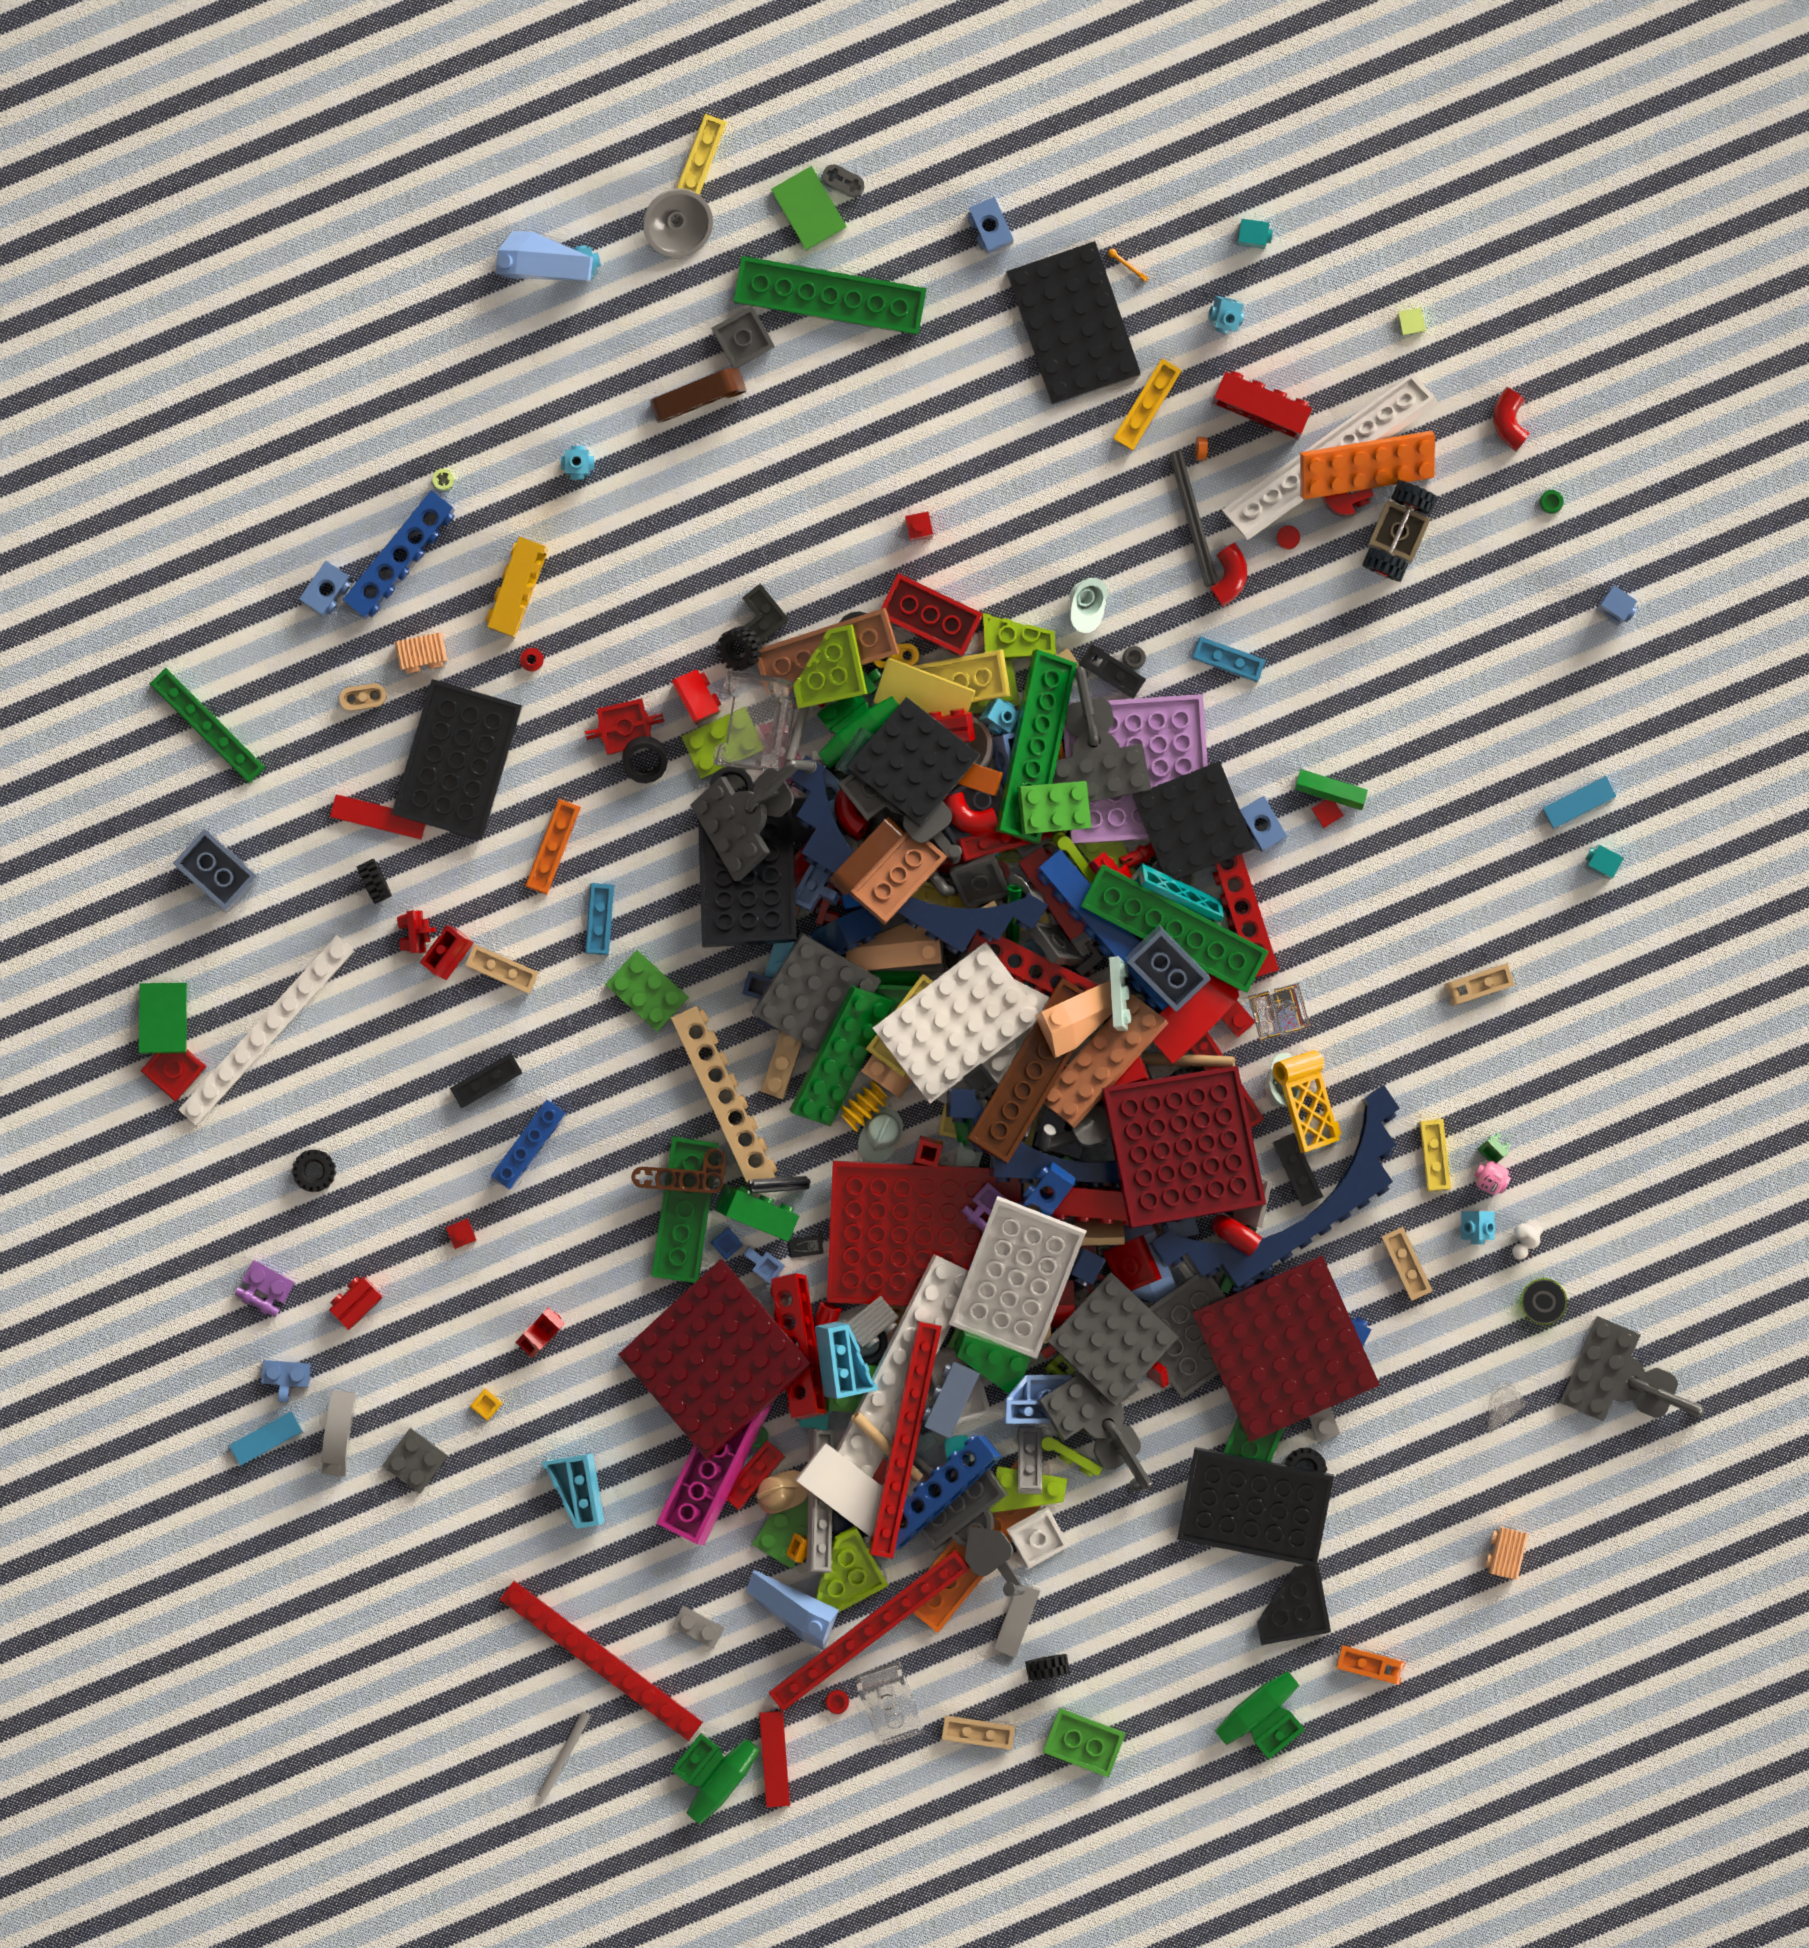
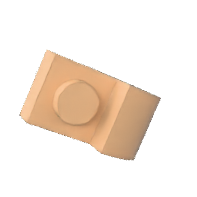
M874 1055L871 1056L861 1071L898 1098H901L912 1082L908 1075L903 1078Z

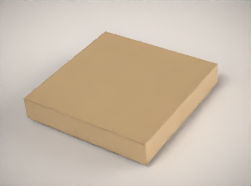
M1092 1218L1088 1222L1076 1221V1227L1086 1230L1081 1246L1125 1244L1124 1225L1121 1220L1113 1221L1112 1224L1100 1223L1098 1218Z

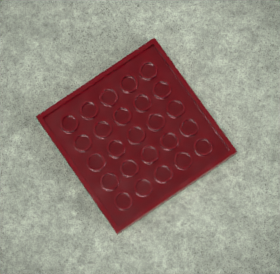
M1238 1065L1102 1088V1097L1129 1229L1266 1205Z
M1323 1255L1192 1312L1249 1442L1380 1386Z
M720 1259L618 1354L707 1460H710L812 1365L811 1361L723 1259Z

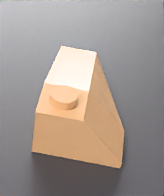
M907 923L876 935V939L868 943L862 944L860 942L858 947L846 952V959L867 971L942 964L940 939L938 938L937 941H934L924 935L927 930L919 925L915 929Z
M1111 980L1035 1015L1054 1058L1076 1049L1112 1014Z

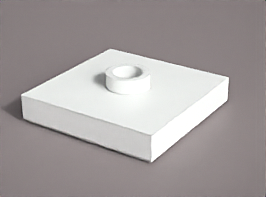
M1048 1506L1006 1529L1028 1569L1069 1547Z

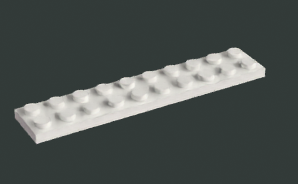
M1412 373L1304 452L1390 438L1437 405L1438 401ZM1300 454L1222 510L1246 540L1252 538L1304 500L1300 496Z
M933 1254L872 1377L873 1383H876L879 1390L864 1393L855 1411H859L891 1443L917 1321L942 1326L937 1355L951 1327L949 1322L969 1272ZM852 1420L836 1449L837 1452L871 1478L882 1459H885L887 1456Z

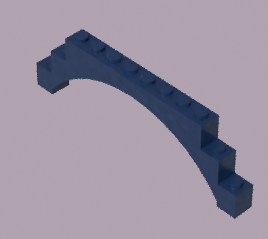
M805 755V757H804L803 760H813V759L810 758V757H808L807 755ZM815 761L817 769L814 773L808 774L804 770H797L791 778L795 782L793 786L803 793H806L807 790L811 791L796 815L800 818L798 823L811 830L812 826L816 828L801 853L806 855L803 860L815 867L819 863L825 867L824 873L832 876L854 851L841 833L830 808L824 780V772L827 768ZM1030 893L1025 898L1008 904L970 909L931 904L911 897L894 916L896 917L898 913L906 917L905 923L915 929L919 925L927 930L924 935L934 941L940 938L946 942L945 948L957 954L958 951L962 953L965 951L978 929L982 931L980 936L991 943L994 939L999 941L1013 917L1017 919L1015 924L1026 931L1029 927L1034 929L1048 904Z
M1385 1085L1380 1086L1361 1099L1364 1104L1363 1124L1353 1158L1334 1190L1310 1214L1285 1230L1262 1238L1250 1257L1229 1243H1209L1175 1235L1172 1230H1168L1148 1243L1164 1267L1171 1265L1173 1268L1184 1261L1182 1256L1185 1255L1199 1278L1205 1275L1207 1278H1210L1219 1272L1217 1267L1220 1266L1234 1288L1241 1286L1244 1289L1254 1282V1276L1259 1273L1263 1276L1274 1269L1273 1263L1279 1259L1281 1262H1284L1293 1256L1292 1250L1298 1246L1300 1249H1303L1313 1242L1311 1238L1317 1233L1320 1236L1324 1235L1332 1229L1330 1226L1337 1220L1341 1223L1349 1218L1351 1210L1356 1207L1360 1210L1371 1203L1370 1197L1375 1194L1379 1197L1390 1190L1388 1185L1393 1181L1377 1158L1380 1157L1383 1160L1393 1153L1391 1149L1396 1144L1381 1121H1384L1385 1124L1397 1116L1395 1112L1400 1108Z
M948 1089L946 1117H953L952 1122L967 1123V1118H969V1135L984 1108L976 1099L975 1090ZM968 1141V1147H974V1152H986ZM1020 1142L1007 1164L990 1154L989 1176L996 1177V1182H1010V1178H1019V1183L1033 1184V1179H1038L1037 1175L1044 1166L1048 1168L1054 1162L1076 1178L1074 1186H1080L1081 1181L1089 1182V1187H1103V1183H1112V1188H1121L1115 1160L1091 1163L1070 1161L1047 1155L1029 1147L1023 1142Z

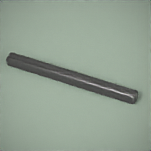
M1181 450L1173 451L1170 453V459L1205 586L1211 587L1217 583V578L1183 453Z

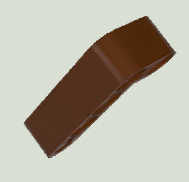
M728 368L650 400V404L657 423H662L722 398L738 396L745 393L747 389L739 368Z
M888 816L834 872L828 881L846 896L903 836L905 831Z
M714 1148L708 1150L704 1156L703 1171L638 1167L632 1172L631 1179L633 1184L640 1188L717 1193L724 1186L726 1156L722 1150ZM713 1152L719 1153L722 1158L721 1163L717 1166L711 1165L708 1160L709 1155ZM641 1170H644L645 1175L653 1176L652 1171H657L655 1176L656 1186L651 1185L653 1180H645L644 1184H640V1180L636 1179V1175L641 1174ZM664 1172L670 1173L673 1178L672 1183L668 1186L660 1183V1175ZM687 1174H692L696 1178V1184L691 1188L686 1187L683 1183V1178ZM710 1176H716L720 1180L719 1187L714 1190L707 1186V1179Z

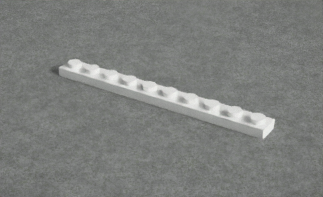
M336 935L179 1108V1111L197 1126L355 951Z

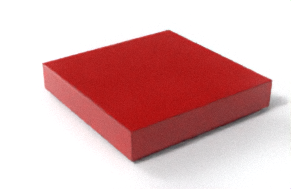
M187 1049V1053L154 1054L140 1071L171 1099L177 1102L207 1066Z
M1144 1235L1103 1252L1112 1274L1130 1291L1162 1279Z

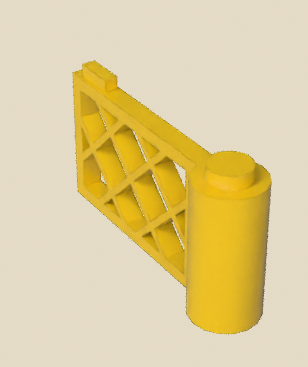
M1316 1050L1278 1061L1273 1065V1075L1275 1080L1282 1085L1301 1153L1339 1141V1135H1342L1338 1121L1334 1120L1321 1074L1324 1059ZM1314 1079L1317 1086L1315 1094L1308 1089L1311 1080ZM1295 1086L1301 1090L1298 1100L1293 1097L1291 1087ZM1305 1095L1313 1099L1310 1108L1302 1104ZM1318 1103L1323 1107L1322 1116L1315 1112ZM1300 1109L1307 1113L1304 1122L1299 1119ZM1312 1117L1319 1121L1316 1131L1309 1127ZM1324 1125L1329 1128L1331 1138L1327 1139L1321 1135ZM1306 1132L1314 1136L1311 1145L1308 1146L1305 1140Z

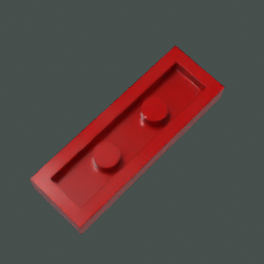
M766 1441L740 1471L727 1500L738 1510H741L758 1490L761 1482L773 1473L786 1456L769 1441Z

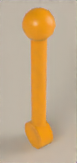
M1115 249L1108 251L1109 257L1117 259L1142 281L1147 282L1149 278L1120 257Z

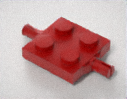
M641 698L596 709L599 719L598 728L585 731V735H589L586 736L587 741L600 737L605 744L607 755L623 752L627 743L636 737H651V725L665 723L662 718L663 713L649 716L645 711L643 699Z

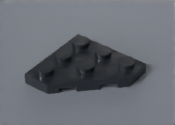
M1318 1562L1317 1567L1308 1565L1294 1566L1257 1620L1261 1645L1331 1633Z

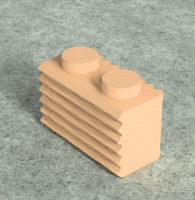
M441 632L395 642L400 670H406L407 674L420 672V667L429 666L430 669L443 667V662H448Z
M1498 1526L1497 1531L1493 1530L1490 1544H1493L1494 1547L1492 1554L1488 1553L1485 1567L1489 1568L1488 1573L1517 1580L1528 1533Z

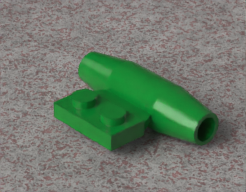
M862 695L837 700L836 702H831L817 713V716L831 734H835L818 753L829 769L863 749L899 706L893 696L868 708L869 704Z
M1289 1671L1284 1672L1263 1684L1236 1706L1214 1731L1226 1745L1251 1732L1255 1744L1268 1759L1272 1758L1305 1731L1291 1711L1281 1707L1300 1685Z
M700 1733L672 1768V1771L686 1783L700 1787L686 1813L699 1824H702L724 1804L746 1776L760 1749L745 1738L724 1757L720 1747L703 1733Z

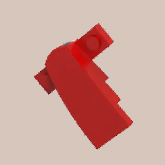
M1207 973L1210 980L1177 1012L1169 1005L1159 1013V1015L1166 1019L1168 1024L1152 1042L1172 1065L1192 1048L1220 1019L1237 1038L1256 1022L1237 1001L1239 992L1236 987Z

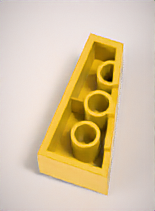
M520 536L518 537L517 543H514L510 554L512 556L510 563L506 565L502 578H504L502 586H498L496 590L494 609H489L485 622H488L487 627L489 629L516 638L548 553L546 546Z

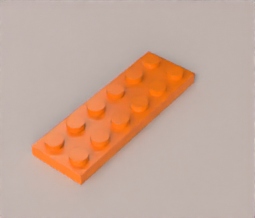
M1432 431L1300 452V496L1304 500L1394 485L1399 480L1412 482L1435 478V434Z

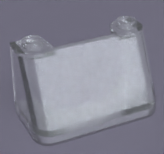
M728 671L724 688L727 694L733 697L726 743L718 744L713 751L714 765L763 773L769 768L780 770L787 763L786 756L790 745L796 708L793 688L795 682L773 676Z

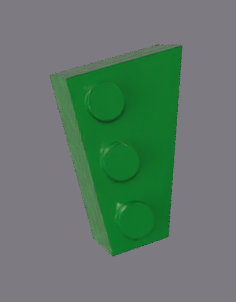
M724 1184L714 1208L715 1211L789 1242L799 1219V1215L793 1213L794 1208L783 1203L778 1207L772 1204L773 1199L760 1194V1197L757 1198L752 1196V1193L747 1188L739 1186L736 1189Z
M960 1330L954 1346L958 1358L1008 1394L1011 1393L1025 1375L1031 1359L1028 1355L964 1330Z

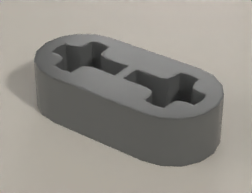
M835 164L827 166L823 171V180L829 187L852 198L863 194L865 189L864 181L858 175ZM837 170V176L843 179L842 182L837 179L829 181L827 173ZM845 181L850 183L858 181L860 190L855 189L854 192H851L850 186L845 184Z

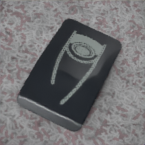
M820 1235L794 1238L788 1242L790 1258L818 1255L824 1252Z

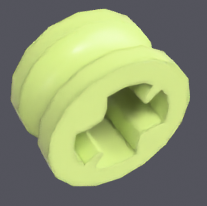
M447 469L437 470L433 475L435 487L441 491L449 490L454 484L453 474ZM440 474L442 476L448 474L447 479L449 483L447 485L443 483V486L439 485L438 476Z

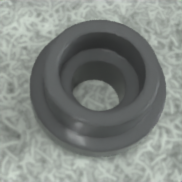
M1131 646L1124 651L1122 660L1124 665L1132 670H1137L1144 665L1146 655L1140 647ZM1131 654L1138 656L1137 662L1130 661L1129 657Z

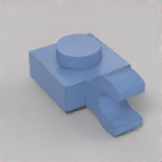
M749 1246L743 1253L756 1264L752 1270L770 1285L771 1279L776 1278L785 1267L784 1264L767 1251L761 1256Z

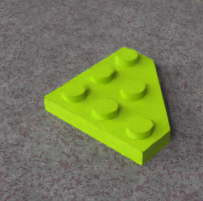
M853 624L827 630L822 642L814 651L802 674L793 685L798 709L867 694Z
M856 1526L834 1537L831 1552V1573H822L814 1596L815 1599L838 1609L839 1612L889 1586L875 1559L868 1553L869 1549Z

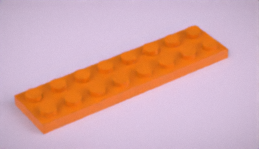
M1018 1459L1011 1466L1012 1469H1018ZM1041 1506L992 1513L994 1516L993 1530L1003 1532L1011 1544L1012 1539L1006 1529L1036 1513ZM952 1539L930 1568L955 1549L966 1562V1546L958 1544ZM970 1568L966 1573L914 1611L913 1614L939 1633L984 1576L976 1575Z

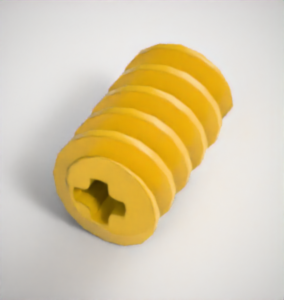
M872 1080L869 1081L871 1090L866 1087L862 1088L864 1096L859 1093L855 1094L857 1102L851 1099L848 1100L850 1108L841 1106L843 1112L841 1116L856 1132L859 1131L857 1123L863 1126L866 1125L864 1117L870 1120L873 1118L871 1111L880 1113L878 1104L883 1107L887 1106L885 1098L889 1099V1097Z

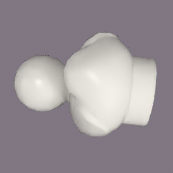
M1529 1219L1525 1224H1519L1514 1228L1515 1237L1520 1241L1512 1249V1254L1516 1259H1525L1529 1256L1528 1249H1534L1540 1244V1235L1543 1229L1533 1220Z

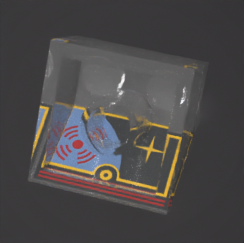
M1299 982L1248 996L1260 1041L1311 1028Z

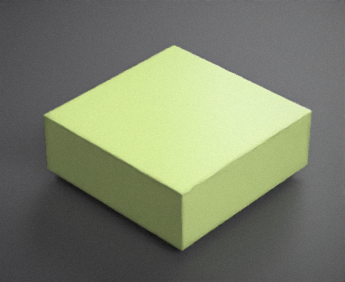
M1422 307L1398 312L1402 336L1426 331Z

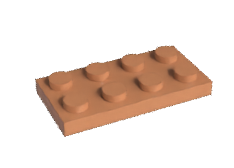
M905 832L855 885L849 895L885 925L944 863L947 856L930 841L925 843L915 842Z

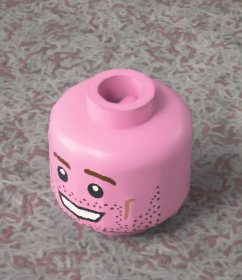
M1494 1161L1487 1162L1485 1166L1480 1164L1474 1175L1478 1178L1476 1186L1493 1196L1498 1193L1502 1194L1511 1179L1508 1176V1169Z

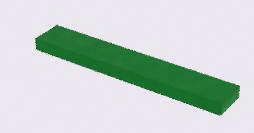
M167 668L150 683L249 784L266 768Z

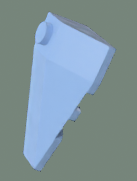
M512 231L498 249L495 273L513 279L590 281L593 257L535 232Z
M754 1570L746 1592L801 1640L824 1650L839 1610Z

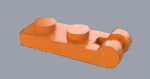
M1341 1645L1336 1668L1400 1685L1402 1679L1400 1677L1401 1669H1404L1406 1662ZM1386 1665L1392 1666L1391 1674L1384 1673Z

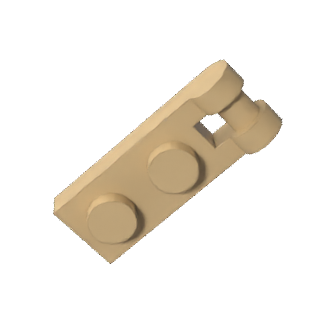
M1508 963L1444 984L1446 991L1449 990L1452 998L1450 999L1451 1006L1515 986ZM1464 985L1467 994L1461 996L1458 987Z

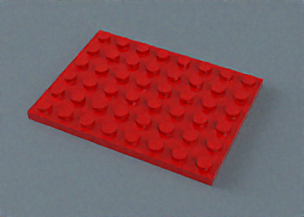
M833 1161L827 1303L871 1304L879 1296H882L888 1305L908 1306L933 1254L969 1271V1265L974 1259L983 1231L974 1223H969L961 1210L966 1205L973 1210L978 1207L972 1198L987 1182L1009 1201L1020 1203L1021 1183H1019V1178H1010V1182H996V1177L989 1176L990 1167L938 1165L936 1168L924 1164ZM985 1211L980 1215V1217L988 1222L990 1216Z

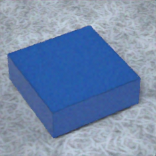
M729 1227L711 1241V1244L725 1260L744 1245Z

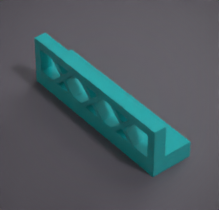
M1142 864L1131 877L1132 880L1140 883L1141 886L1186 907L1208 920L1214 919L1221 922L1224 918L1221 900L1179 880H1174L1172 877Z

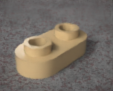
M376 683L345 688L340 693L339 701L341 706L348 711L370 709L382 706L386 701L387 693L381 685ZM375 691L378 692L379 698L372 700L371 694ZM350 695L356 697V701L353 704L348 703Z

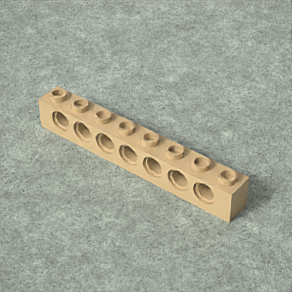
M695 1006L671 1017L747 1184L751 1179L776 1178L774 1173L778 1169L773 1159H767L764 1152L768 1150L763 1137L758 1139L755 1130L758 1129L753 1115L748 1117L745 1111L748 1104L743 1094L738 1096L735 1089L736 1086H739L733 1073L728 1074L725 1066L729 1063L724 1052L719 1053L715 1046L719 1041L714 1030L709 1031L705 1024L709 1022V1019L704 1009L699 1010L698 1006ZM693 1026H700L702 1028L703 1035L701 1038H691L689 1032ZM704 1047L711 1048L713 1052L712 1058L708 1061L702 1060L699 1056L700 1050ZM718 1068L722 1071L723 1076L719 1082L710 1080L709 1073L712 1069ZM723 1090H729L732 1093V1100L727 1104L722 1103L719 1099V1094ZM733 1111H738L742 1115V1121L738 1125H733L729 1121V1115ZM745 1132L752 1136V1143L746 1147L739 1143V1136ZM753 1154H758L762 1158V1164L758 1168H753L749 1165V1157Z

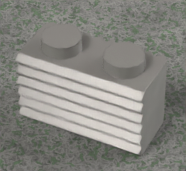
M879 1296L847 1324H849L859 1348L862 1349L866 1346L869 1349L879 1341L876 1336L882 1331L887 1334L897 1326L895 1321L899 1317L883 1297Z

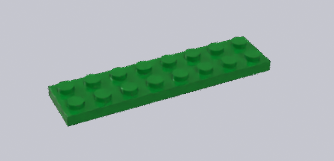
M741 256L733 302L741 305L919 335L927 288Z
M1038 649L1033 650L997 819L998 824L995 829L997 832L1034 844L1040 843L1042 833L1022 835L1017 787L1053 783L1075 669L1077 667L1076 662Z
M1101 864L1080 904L1084 909L1142 939L1160 925L1205 972L1245 993H1248L1269 952L1186 907L1141 886L1140 883L1104 864Z

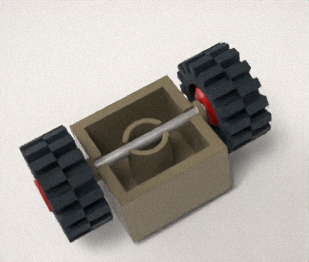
M1399 480L1391 497L1398 504L1389 500L1386 501L1367 544L1370 548L1362 566L1385 578L1401 582L1408 564H1411L1431 520V518L1419 513L1430 515L1437 496L1417 485Z

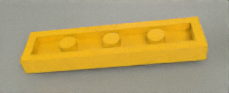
M1163 358L1161 359L1113 440L1131 451L1135 449L1182 372L1181 369Z

